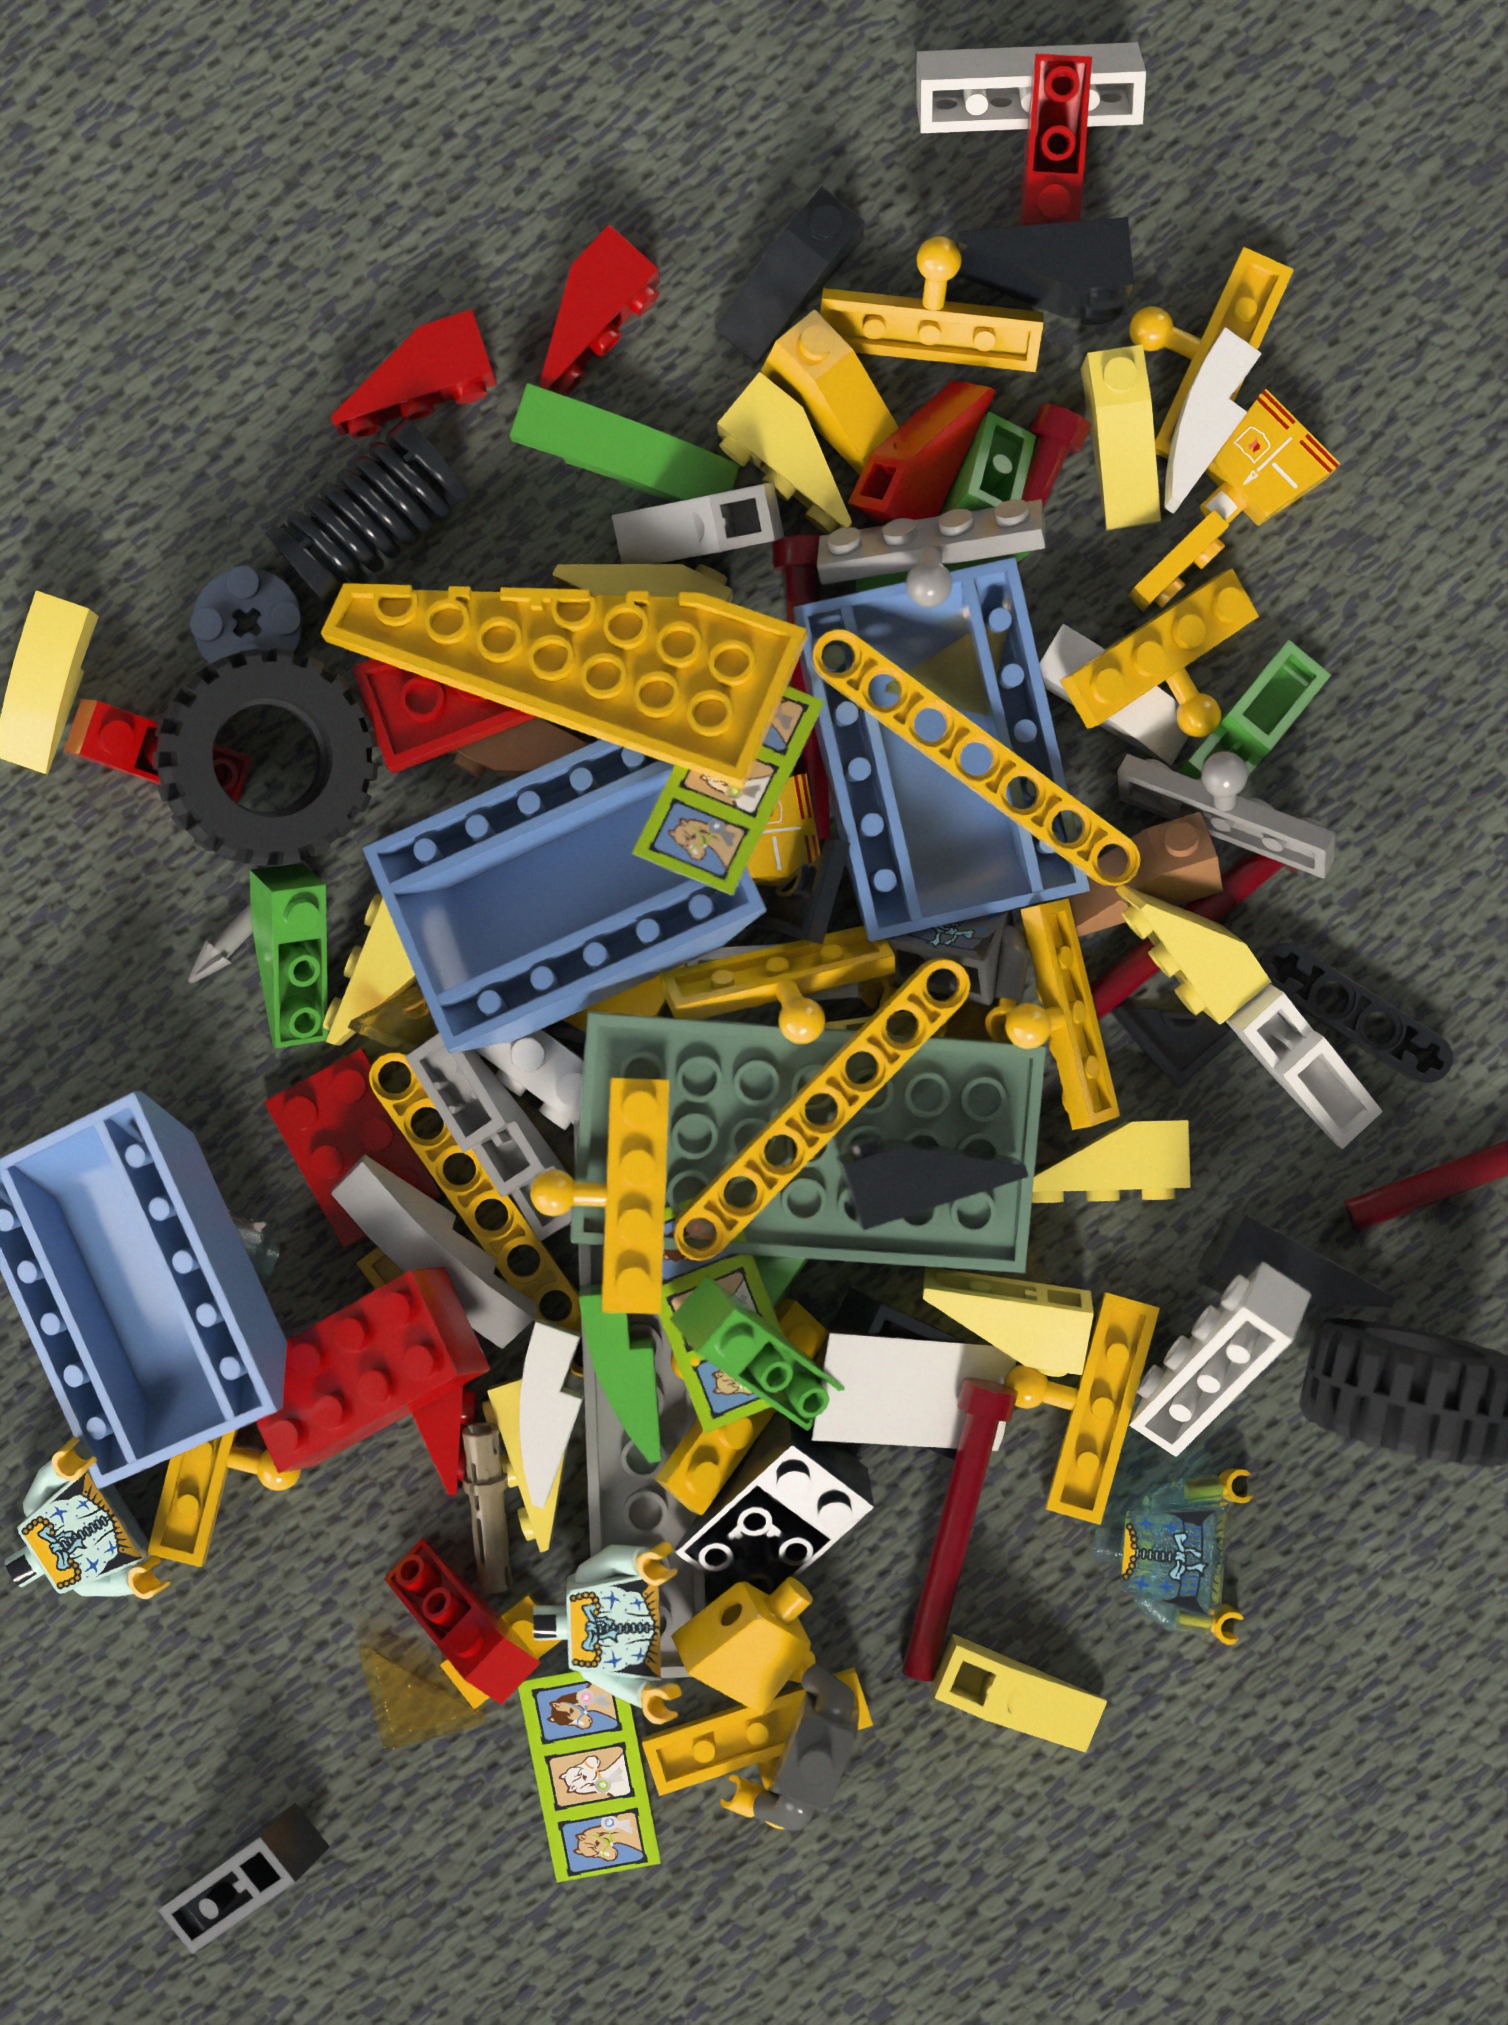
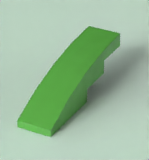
M528 383L510 433V439L513 442L562 457L566 464L616 479L620 485L672 502L731 491L740 469V464L636 421Z

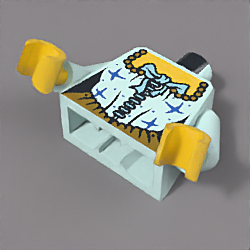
M73 1437L55 1453L49 1462L39 1469L23 1502L26 1518L17 1527L21 1538L27 1546L5 1559L6 1569L13 1581L20 1587L26 1586L45 1574L59 1594L74 1590L81 1596H125L135 1594L142 1599H149L171 1584L169 1579L166 1581L158 1580L152 1572V1568L160 1564L162 1560L158 1555H154L143 1563L137 1564L146 1557L150 1542L113 1483L99 1490L97 1489L89 1471L96 1463L97 1458L93 1455L89 1460L81 1459L74 1450V1446L80 1439Z
M668 1542L659 1543L650 1550L642 1546L612 1544L580 1564L576 1573L568 1576L566 1588L567 1605L534 1606V1641L568 1639L570 1669L580 1671L582 1677L624 1701L642 1708L644 1715L654 1724H662L678 1717L676 1711H670L665 1707L663 1699L673 1700L681 1696V1689L677 1684L667 1683L657 1688L654 1682L661 1680L659 1585L678 1573L676 1568H665L659 1559L673 1552V1548Z

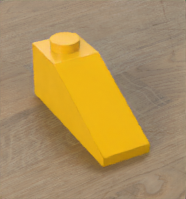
M815 309L776 340L761 372L804 408L810 424L861 475L871 452L899 427L854 350Z

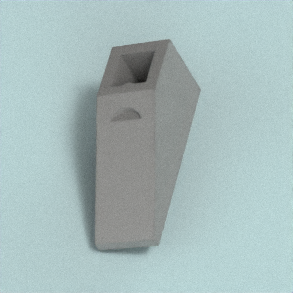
M774 482L612 515L622 564H658L771 542L784 537Z

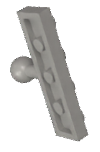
M1042 499L1028 502L1009 500L992 508L974 511L954 509L938 517L919 520L900 518L890 521L883 526L859 530L853 527H845L835 530L829 535L820 536L817 568L821 583L828 584L911 570L906 580V589L909 597L920 606L936 607L949 597L952 590L951 575L943 565L1045 548V515Z
M1219 752L1210 756L1202 767L1201 778L1198 779L1174 772L1158 760H1142L1129 754L1126 755L1117 771L1120 801L1170 820L1201 812L1209 835L1323 879L1327 876L1334 862L1335 832L1327 830L1324 825L1314 819L1305 817L1298 819L1277 811L1261 799H1245L1236 795L1244 788L1247 782L1248 771L1244 761L1234 753Z

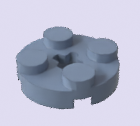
M238 566L229 572L217 576L205 586L194 605V613L190 618V628L195 637L197 648L202 656L211 664L225 656L257 648L259 650H272L275 648L292 650L293 655H297L303 641L304 619L297 596L283 580L265 570ZM256 610L261 613L257 623L262 630L257 636L247 632L240 638L234 634L239 627L235 618L240 612L249 615Z

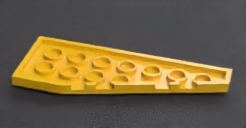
M343 584L321 631L325 642L673 765L677 764L743 789L808 638L807 630L803 627L700 592H680L679 597L650 596L649 591H627V595L590 594V590L501 587L500 592L471 591L470 587L449 586L448 591L413 590L412 585Z

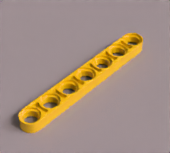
M833 630L825 633L815 643L811 652V663L814 671L821 679L1091 879L1102 885L1119 886L1129 882L1136 875L1140 867V854L1137 846L1128 837L859 637L846 630ZM833 640H841L847 643L852 648L854 654V662L851 668L843 673H834L828 670L822 661L824 646ZM877 675H889L898 682L900 696L897 702L890 707H880L870 700L868 685L871 679ZM923 709H935L944 717L946 722L943 736L936 741H925L916 734L914 720L916 715ZM971 742L985 745L991 754L990 767L982 775L967 773L960 763V754L963 748ZM1017 776L1029 778L1037 789L1035 802L1027 809L1013 807L1006 797L1008 783ZM1063 810L1075 812L1082 822L1080 836L1071 843L1059 841L1052 831V821L1055 815ZM1108 844L1121 846L1127 855L1125 870L1115 877L1103 874L1097 864L1100 850Z
M940 957L930 959L921 965L679 1213L674 1221L673 1236L676 1246L684 1256L691 1260L704 1261L712 1259L719 1254L963 1004L969 993L970 982L968 974L962 966L950 959ZM947 968L953 971L957 978V989L953 996L947 1000H934L927 992V979L936 969ZM909 1010L917 1020L915 1034L904 1042L891 1040L886 1032L887 1019L895 1011ZM865 1051L871 1053L877 1063L876 1073L873 1078L865 1083H854L849 1080L845 1071L848 1058L855 1052ZM827 1093L836 1101V1114L826 1124H813L805 1116V1104L814 1094ZM779 1134L788 1135L793 1138L797 1148L792 1161L782 1166L772 1165L765 1159L764 1155L767 1141ZM745 1176L755 1183V1197L746 1206L734 1207L724 1199V1187L733 1177ZM699 1217L707 1218L713 1222L716 1229L715 1238L712 1243L700 1249L692 1248L683 1239V1231L686 1224L692 1219Z
M389 1052L379 1057L373 1063L369 1073V1083L374 1094L485 1252L497 1259L496 1267L507 1283L538 1303L534 1321L536 1322L541 1318L582 1333L578 1291L543 1241L540 1242L512 1197L510 1195L500 1196L474 1151L470 1150L464 1154L469 1155L476 1165L475 1176L470 1182L457 1185L451 1183L446 1178L443 1172V1165L450 1155L463 1152L445 1122L442 1132L432 1139H424L414 1133L411 1126L413 1114L422 1107L436 1108L405 1058L407 1054ZM399 1061L409 1068L411 1083L405 1091L391 1093L381 1086L379 1073L385 1063ZM486 1199H497L507 1208L508 1219L497 1230L482 1228L476 1220V1208ZM527 1244L538 1251L540 1264L534 1273L521 1276L515 1274L510 1269L507 1257L514 1247ZM552 1290L565 1292L572 1302L570 1314L560 1321H551L545 1318L539 1309L541 1298ZM573 1359L569 1370L573 1374L584 1378L583 1365L578 1364Z

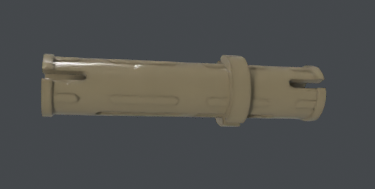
M480 1422L470 1424L468 1428L462 1430L467 1462V1474L463 1476V1490L466 1494H469L471 1504V1522L477 1566V1589L484 1593H500L508 1590L507 1587L513 1586L504 1504V1490L508 1488L507 1473H503L500 1461L499 1426L494 1423Z

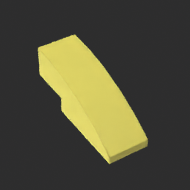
M36 590L22 631L0 718L1 759L48 775L84 674L81 665L99 617L89 608Z

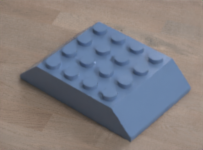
M1016 557L949 572L952 578L951 593L942 604L936 607H923L916 604L908 595L906 582L793 608L795 625L807 630L808 638L800 655L806 692L825 701L814 727L840 840L851 843L845 863L851 889L869 942L1090 891L1085 873L821 679L814 671L811 663L812 649L825 633L833 630H846L856 635L1068 793ZM833 640L824 646L822 661L828 670L834 673H843L851 668L854 662V654L852 648L847 643L841 640ZM880 674L871 679L868 685V695L875 705L890 707L897 702L900 696V688L898 682L893 677ZM926 708L916 715L914 728L916 734L921 739L936 741L943 736L946 722L939 711ZM971 742L963 748L960 754V763L967 773L982 775L990 767L991 754L985 745ZM1017 776L1008 783L1006 797L1013 807L1027 809L1035 802L1037 789L1029 778ZM1070 810L1060 811L1052 821L1053 834L1063 843H1071L1078 838L1073 812Z
M601 739L362 848L449 1054L512 1042L657 977L662 972L670 971L721 948L766 911L747 866L733 895H730L632 854L675 765Z
M139 1090L0 1159V1271L74 1437L80 1439L77 1444L84 1460H89L93 1455L97 1458L96 1463L89 1471L98 1490L282 1409L287 1341L194 1133Z

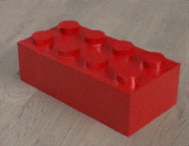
M445 1267L410 1270L287 1340L282 1409L256 1420L278 1474L314 1467L490 1370Z

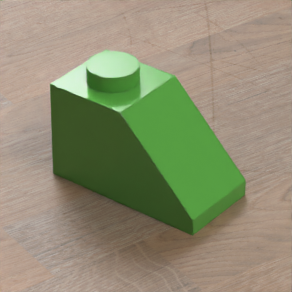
M988 411L979 425L945 498L940 516L954 509L974 511L997 507L999 504L1009 500H1021L1036 435Z

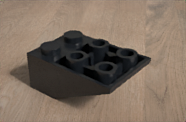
M780 1413L764 1427L703 1516L697 1515L676 1545L675 1553L726 1590L738 1582L746 1581L764 1593L771 1595L788 1577L797 1578L874 1508L868 1468L833 1441L812 1440L813 1426L807 1431Z

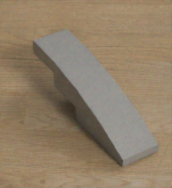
M438 1033L405 1056L462 1152L474 1151L500 1196L505 1197L511 1194L538 1240L541 1242L571 1224L572 1208L562 1215L549 1216L538 1211L533 1205L530 1196L531 1185L540 1173L551 1169L567 1172L526 1113L475 1051L471 1049L449 1054L440 1033Z
M365 1154L333 1186L332 1196L365 1234L405 1273L410 1270L445 1267L471 1327L501 1349L535 1319L538 1303L494 1275L497 1259L452 1230L456 1218L454 1213Z

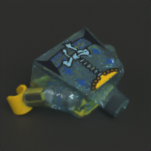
M1231 1468L1225 1470L1219 1477L1211 1474L1177 1478L1147 1493L1140 1507L1127 1511L1125 1530L1098 1527L1093 1543L1094 1559L1096 1561L1122 1564L1121 1590L1134 1595L1137 1607L1164 1629L1203 1636L1208 1635L1211 1631L1222 1643L1227 1645H1233L1239 1640L1234 1633L1221 1632V1626L1226 1619L1236 1618L1243 1620L1244 1617L1232 1606L1221 1604L1229 1503L1219 1501L1223 1497L1231 1502H1249L1253 1497L1252 1494L1235 1495L1232 1490L1233 1480L1240 1475H1251L1249 1471Z

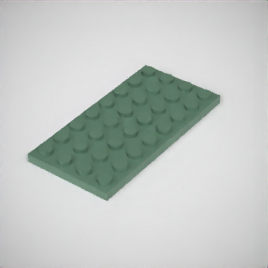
M588 1011L574 1182L606 1183L610 1078L670 1080L665 1209L672 1207L677 1213H680L683 1208L677 1204L696 1197L857 1031L823 1029L820 1036L814 1041L799 1044L787 1039L779 1025ZM887 1033L889 1038L896 1042H904L913 1037V1035ZM931 1036L743 1228L747 1242L731 1241L720 1253L1025 1273L1046 1047L1040 1045L1033 1049H1024L1012 1042ZM865 1051L855 1052L848 1058L845 1066L846 1076L854 1083L869 1081L873 1078L877 1069L876 1059L871 1053ZM827 1093L814 1094L805 1104L806 1118L813 1124L821 1125L828 1123L836 1114V1101ZM783 1134L770 1138L764 1148L765 1159L776 1166L786 1165L791 1162L797 1149L793 1138ZM880 1135L882 1141L896 1139L1015 1157L1026 1166L1029 1177L863 1231L856 1222L836 1156L848 1153L847 1145L855 1140L867 1136ZM745 1176L733 1177L726 1184L724 1190L725 1201L731 1206L732 1201L734 1207L748 1205L756 1194L755 1183ZM572 1206L570 1243L604 1245L605 1206ZM664 1237L663 1249L679 1250L674 1238ZM683 1238L686 1244L698 1249L708 1246L713 1241Z

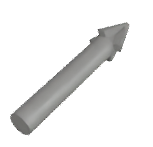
M302 859L300 860V862H298L304 863L311 871H313V869L310 868ZM251 904L212 943L207 940L205 941L188 978L189 983H194L232 963L227 958L253 933Z

